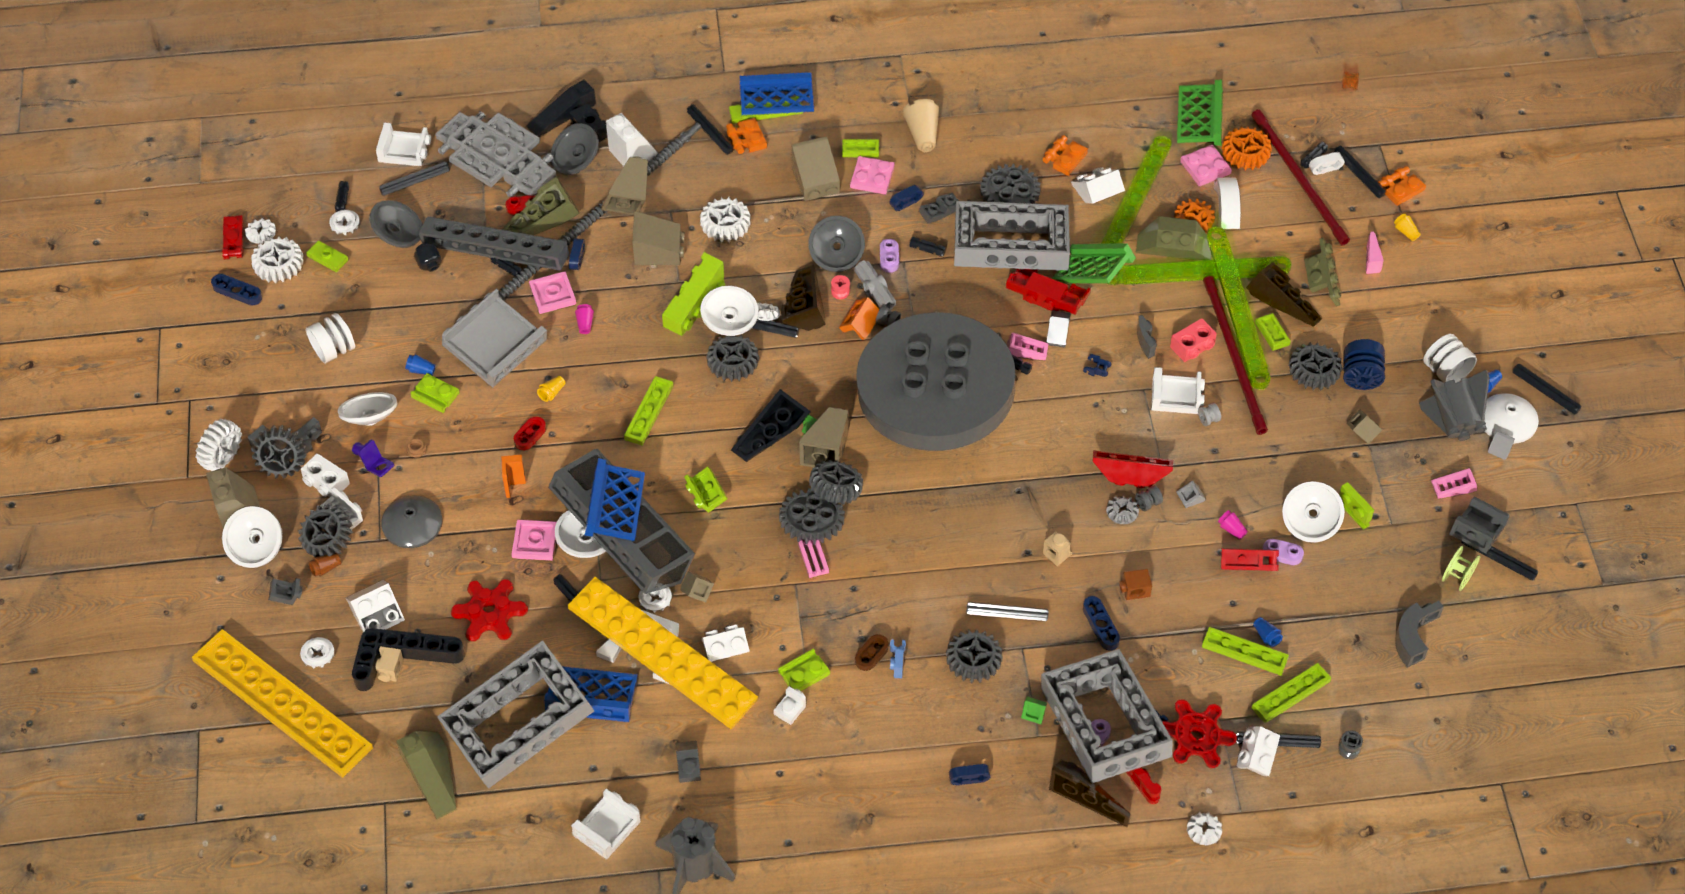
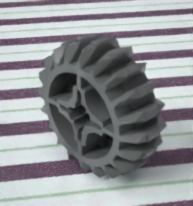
M742 334L739 337H736V335L731 337L725 335V338L718 337V341H713L712 346L708 348L707 365L712 374L715 373L717 378L722 376L724 381L727 378L731 382L734 379H738L740 382L741 377L747 379L748 374L753 375L754 369H757L758 349L755 347L754 342H750L749 337L743 339ZM719 356L723 358L722 362L718 359Z
M1309 342L1307 346L1302 344L1300 348L1297 347L1295 352H1293L1289 361V371L1293 375V380H1298V385L1304 384L1305 389L1309 386L1312 387V390L1319 388L1321 391L1323 387L1328 389L1331 385H1334L1338 378H1340V372L1342 371L1341 358H1338V352H1333V347L1328 349L1326 344L1320 346L1318 342L1315 345Z
M275 425L271 427V430L265 428L263 433L260 432L253 441L254 446L251 450L254 453L252 459L257 460L255 466H262L260 472L268 471L267 477L271 473L274 474L275 479L280 474L283 479L287 477V474L293 476L295 471L298 472L305 463L304 458H306L307 453L304 451L306 445L301 444L303 438H296L298 432L290 433L291 427L287 431L284 430L283 425L278 430ZM268 442L270 449L267 455L264 451V444ZM291 449L294 452V460L290 462V456L288 455Z
M828 460V462L821 461L820 464H816L812 469L809 485L814 495L820 496L821 500L825 499L828 502L831 501L835 504L841 503L844 505L845 502L851 503L856 501L857 497L860 496L863 489V479L861 478L862 474L858 473V469L852 468V465H846L845 462L840 463Z
M324 504L323 508L317 506L316 511L310 510L309 516L304 515L306 521L300 522L303 528L298 530L299 534H301L298 539L302 542L301 546L308 554L314 557L332 556L335 552L341 554L342 547L347 548L345 543L346 541H351L348 535L353 533L350 529L353 525L344 510L339 509L335 505L330 507Z
M969 629L966 634L960 631L959 637L954 636L946 650V662L949 665L950 672L955 671L956 677L962 676L963 682L967 678L970 679L971 684L974 679L981 683L982 678L988 681L990 675L995 676L996 671L1001 667L1003 659L1002 649L999 647L998 640L994 641L993 634L987 637L986 631L980 634L978 629L975 630V633H971ZM976 652L975 660L973 661V654Z

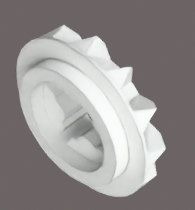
M340 210L334 213L329 221L332 231H336L337 234L343 233L344 235L347 232L353 233L354 229H358V224L360 223L357 213L351 210ZM344 219L347 221L345 226L343 225Z
M261 218L260 221L254 219V222L248 223V228L245 229L246 237L249 241L257 244L264 243V240L270 241L271 237L273 238L276 233L275 225L269 219L264 220Z
M758 303L757 319L771 321L780 317V310L777 306Z
M657 582L655 588L665 584ZM669 587L647 594L642 590L639 592L640 605L646 611L652 610L654 613L657 610L663 611L666 606L670 605L672 599ZM659 594V600L655 599L654 601H652L651 596L655 597Z
M312 638L302 646L300 656L306 666L309 665L312 668L320 666L323 668L324 664L330 663L331 658L334 657V647L326 638ZM313 651H316V652H320V651H321L322 656H319V655H316V656H315Z
M1199 812L1197 815L1191 816L1187 824V832L1194 842L1201 845H1211L1220 839L1222 823L1218 821L1217 816L1214 817L1209 812L1206 814ZM1207 822L1209 829H1207L1205 834H1202L1203 831L1200 826Z

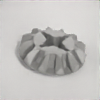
M1122 495L1118 498L1115 496L1113 500L1108 502L1106 512L1113 522L1129 524L1136 520L1139 509L1137 502L1132 501L1131 497L1128 499ZM1126 506V510L1119 513V509Z

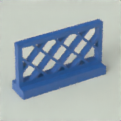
M811 72L740 76L742 115L814 112ZM790 91L787 95H785V94L782 93V92ZM766 92H772L769 96L764 94ZM746 93H754L750 97L746 95ZM794 94L800 97L796 101L790 98ZM776 95L782 98L778 102L772 99ZM758 96L764 99L760 103L754 100ZM805 100L810 105L802 106L800 103ZM787 101L791 105L784 107L782 104ZM769 102L773 106L766 108L764 105ZM749 103L755 106L754 108L745 109V106Z
M598 458L585 536L593 537V533L631 541L635 540L645 472L607 465L605 459ZM608 472L616 473L619 478L612 481L608 476ZM636 477L639 478V482L632 485L627 478ZM622 481L628 487L623 491L616 485ZM610 487L617 493L612 497L605 492ZM631 491L637 497L632 501L625 496V494ZM619 497L626 503L621 507H618L614 502ZM608 503H609V504L613 507V509H614V510H613L612 512H610V513H607V512L602 508L603 506H605V505L608 504ZM630 508L634 515L627 517L623 510ZM618 513L623 521L616 524L611 517ZM607 520L612 527L607 529L599 527V525ZM627 524L632 531L631 533L623 532L620 527Z
M562 666L572 681L575 682L578 689L585 693L586 696L584 697L594 710L586 718L629 722L638 679L637 674ZM588 676L590 680L581 683L578 678ZM607 678L611 682L602 686L599 680ZM624 680L632 681L631 684L625 688H623L619 684ZM595 684L598 689L590 693L586 688ZM616 686L619 691L611 695L607 690ZM550 687L544 698L545 711L549 709L548 706L555 702L561 703ZM601 693L607 697L606 699L594 698ZM624 695L627 698V702L616 701L615 699Z

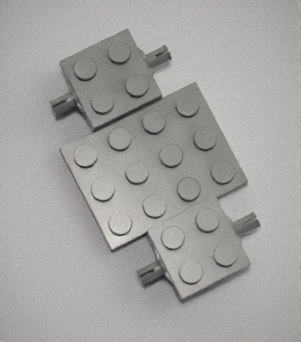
M481 111L471 117L459 112L436 133V139L444 143L438 148L440 154L444 155L449 149H454L455 152L449 157L450 162L489 187H492L504 176V181L512 185L506 191V194L510 197H513L518 191L528 196H535L537 194L536 191L556 176V171L547 165L553 159V156L547 153L541 159L540 156L531 151L540 143L539 137L500 113H497L487 123H484L481 120L485 117V114Z

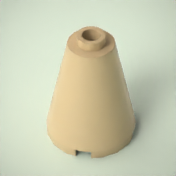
M930 99L915 100L913 105L909 106L908 103L903 108V116L917 148L923 152H930L936 146L939 106Z

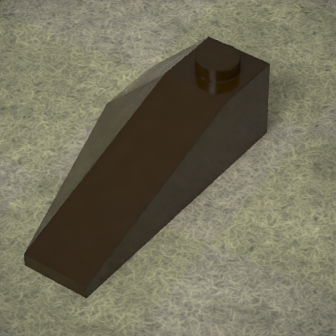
M1274 262L1260 271L1246 287L1254 298L1312 327L1322 320L1308 301L1302 300L1300 290L1298 288L1294 289L1290 285L1289 281L1291 279Z
M813 264L796 270L791 282V291L786 294L787 301L781 307V320L785 324L806 331L818 329L826 325L815 266Z
M1060 760L1053 766L1049 785L1050 791L1128 827L1131 814L1096 782L1092 783L1088 775L1072 762Z

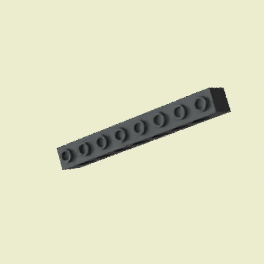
M427 216L419 231L422 244L429 243L440 249L561 271L569 256L566 241Z

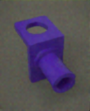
M372 439L365 445L357 442L352 447V452L360 456L366 470L379 477L384 476L395 466L393 462L381 456ZM386 464L384 469L376 470L379 465Z

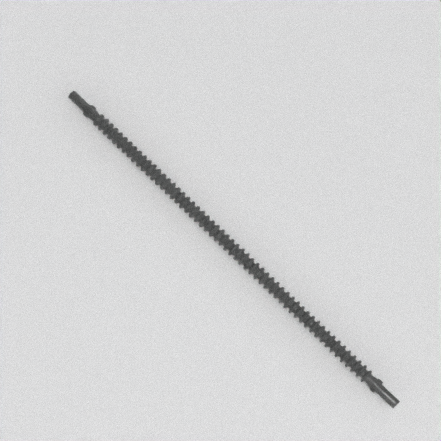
M695 123L689 130L683 131L679 138L671 141L667 147L660 151V154L658 153L656 157H653V160H650L648 163L647 175H650L651 172H654V169H658V166H661L662 163H665V160L672 157V154H675L679 148L683 147V143L689 142L690 137L701 129V125ZM604 200L602 203H599L598 207H595V210H591V213L584 216V220L581 219L580 223L577 222L576 226L569 229V232H566L558 240L566 241L567 245H570V241L573 242L574 238L581 235V232H585V229H588L589 226L596 222V219H600V216L607 213V211L601 210ZM527 265V268L520 271V275L517 274L516 278H512V281H509L508 284L504 285V288L500 289L499 297L505 301V297L513 294V290L516 291L517 287H521V284L528 281L529 277L533 276L532 274H536L540 267Z

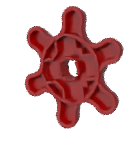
M503 579L492 590L483 588L482 584L478 581H471L469 583L467 591L472 599L466 604H456L451 609V616L454 619H467L470 621L471 624L465 633L468 641H477L482 633L488 630L495 632L501 640H507L512 636L508 620L514 616L526 615L528 606L523 601L513 602L509 600V594L514 589L511 581ZM492 605L494 606V610L492 612L484 611V608Z
M1178 700L1175 703V710L1179 720L1174 723L1162 722L1170 737L1178 744L1177 749L1173 752L1174 761L1177 764H1183L1187 762L1190 756L1195 755L1201 757L1208 768H1217L1221 763V759L1216 752L1217 746H1232L1237 742V735L1233 731L1222 730L1217 725V720L1222 714L1221 707L1216 704H1210L1204 712L1198 713L1192 710L1188 701ZM1198 731L1201 733L1202 738L1196 740L1191 732Z

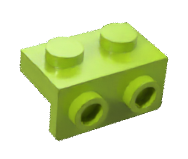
M706 467L694 477H690L688 474L684 476L687 482L685 486L691 494H694L695 498L693 500L699 509L703 508L709 513L728 499L711 468Z

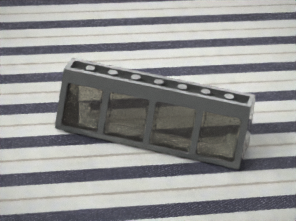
M598 449L592 450L556 471L548 487L585 528L598 458L605 459L607 465H612ZM608 472V476L612 481L619 478L616 473ZM623 481L616 484L621 491L628 488ZM612 487L605 490L610 497L617 494ZM632 491L625 494L630 501L637 498ZM642 496L634 541L593 533L596 541L645 594L681 584L695 556L690 547ZM620 497L614 500L618 507L626 504ZM609 503L602 507L607 513L614 510ZM630 508L623 510L627 517L634 515ZM618 513L611 517L616 524L623 521ZM607 520L599 525V527L607 529L612 527ZM627 524L620 527L623 532L631 533L632 531Z

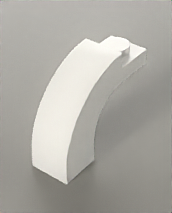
M1236 177L1217 178V181L1214 182V190L1217 192L1219 202L1218 225L1221 229H1240V195Z

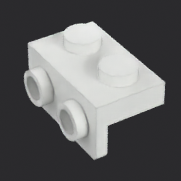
M332 488V496L320 506L323 508L324 504L330 507L335 505L339 509L344 510L353 525L350 529H354L363 521L361 507L356 502L352 503L343 491L339 492L336 488Z
M738 625L725 627L726 632L718 633L717 630L706 632V637L701 639L704 643L707 659L712 662L750 652L743 627L738 628Z
M1261 726L1247 727L1242 748L1238 755L1237 767L1249 769L1262 776H1269L1280 735Z

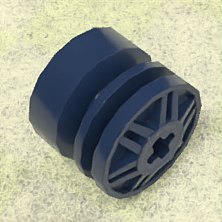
M1360 339L1352 341L1345 346L1343 352V379L1345 383L1358 390H1370L1379 387L1385 380V349L1383 345L1374 340Z

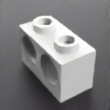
M316 454L301 468L304 483L309 487H315L325 497L332 496V488H336L340 492L350 484L347 472L319 454Z

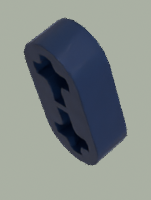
M912 185L893 195L889 203L895 211H901L917 203L924 193L919 186Z
M575 238L569 258V269L580 270L585 251V239Z
M986 764L959 766L949 770V778L952 785L982 783L991 778L989 766Z

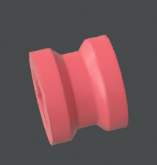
M843 275L835 276L831 281V294L836 299H845L850 294V280Z

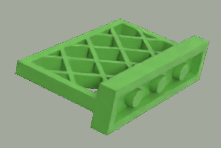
M1215 80V84L1179 86L1177 143L1214 142V146H1222V80ZM1204 91H1211L1206 97L1201 94ZM1183 92H1192L1193 94L1187 98L1183 95ZM1199 97L1202 100L1197 104L1192 101L1194 98ZM1205 103L1210 105L1206 110L1201 107ZM1186 104H1190L1192 106V108H1190L1188 111L1182 108ZM1196 110L1201 112L1197 117L1192 115ZM1205 116L1210 119L1206 123L1200 121ZM1186 117H1189L1192 120L1188 124H1185L1182 121ZM1197 123L1201 127L1195 131L1191 127ZM1186 130L1192 133L1189 136H1181ZM1207 130L1210 135L1202 136L1200 133Z
M1128 243L1072 244L1070 246L1071 255L1069 256L1068 270L1057 271L1052 279L1062 283H1110L1125 263H1132L1136 257Z

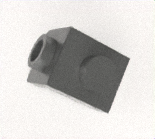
M296 578L293 583L272 579L268 600L293 605L302 594L300 579Z

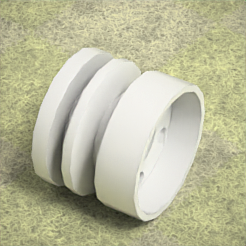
M338 313L331 314V319L328 317L324 318L325 328L319 322L306 327V334L314 351L325 364L337 358L336 348L341 354L347 352L346 348L349 351L355 349L351 331Z
M1448 334L1432 344L1424 355L1423 361L1430 367L1432 372H1437V376L1442 382L1454 380L1457 383L1461 381L1460 378H1465L1473 370L1477 358L1468 348L1463 347V343L1454 334Z

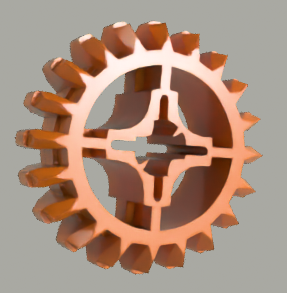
M1249 126L1246 129L1240 127L1239 130L1234 128L1223 139V157L1226 158V162H1231V166L1236 165L1238 169L1240 167L1244 168L1245 171L1247 168H1250L1252 171L1255 167L1260 169L1270 158L1272 151L1271 140L1268 139L1266 134L1263 135L1262 130L1256 131V127L1254 129H1249Z

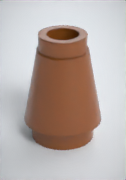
M337 553L332 556L313 557L309 561V568L313 576L319 575L320 577L341 565V560Z

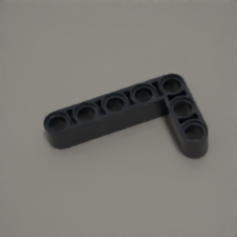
M369 628L361 635L352 669V677L358 690L367 691L372 688L377 673L376 662L378 658H381L380 646L400 649L404 659L457 664L465 658L463 643L461 639L451 636Z

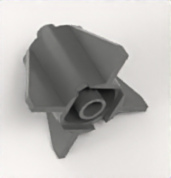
M1487 370L1470 378H1460L1461 382L1457 383L1454 380L1445 383L1435 379L1431 380L1435 391L1434 396L1420 402V408L1449 438H1458L1459 441H1465L1470 438V435L1487 430L1485 410L1490 379Z
M686 817L674 829L656 840V847L673 854L674 867L677 873L672 894H680L687 881L698 882V880L703 878H709L713 873L734 882L735 874L716 850L715 832L718 829L717 823Z

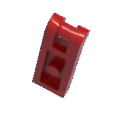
M242 215L223 217L222 255L224 260L230 259V257L243 258Z
M1221 548V569L1279 571V564H1277L1279 550ZM1263 556L1269 557V564H1263Z
M1140 767L1126 772L1150 804H1157L1159 802L1162 788L1158 783L1151 781L1150 774L1145 768L1142 769Z

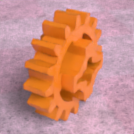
M1189 199L1188 203L1182 201L1181 205H1177L1174 218L1196 220L1205 233H1207L1208 228L1212 229L1214 224L1215 211L1211 210V205L1205 206L1206 201L1199 203L1198 199L1195 202Z

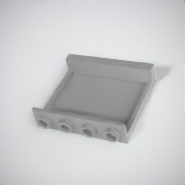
M498 289L488 293L483 301L478 305L475 304L468 314L461 316L454 326L447 328L442 334V346L492 388L547 340V330L543 326L537 329L499 297Z

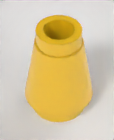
M1404 213L1394 221L1395 228L1411 241H1415L1421 235L1409 215L1407 216Z
M557 376L539 385L537 394L540 399L545 402L552 401L566 384L565 380L561 376Z

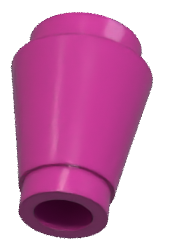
M581 304L577 306L575 311L579 333L589 334L591 332L594 310L588 304Z
M1228 510L1218 520L1221 528L1239 540L1248 533L1234 512L1231 513Z

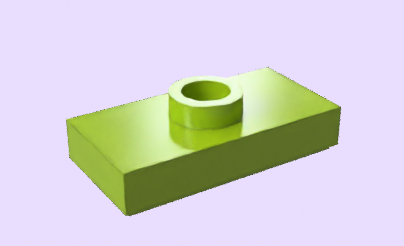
M842 139V157H879V139Z
M319 240L306 252L307 257L336 273L348 261V256Z
M1273 313L1256 318L1255 323L1272 351L1290 345L1289 337Z

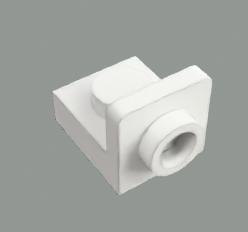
M788 686L786 696L774 709V715L791 725L805 709L806 697L800 690Z

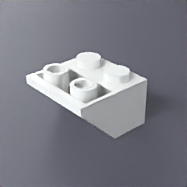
M1111 167L1094 169L1092 174H1081L1077 176V180L1071 182L1085 203H1095L1125 191L1119 170L1111 169Z
M384 580L346 597L351 611L363 632L369 628L386 630L405 621L389 584Z

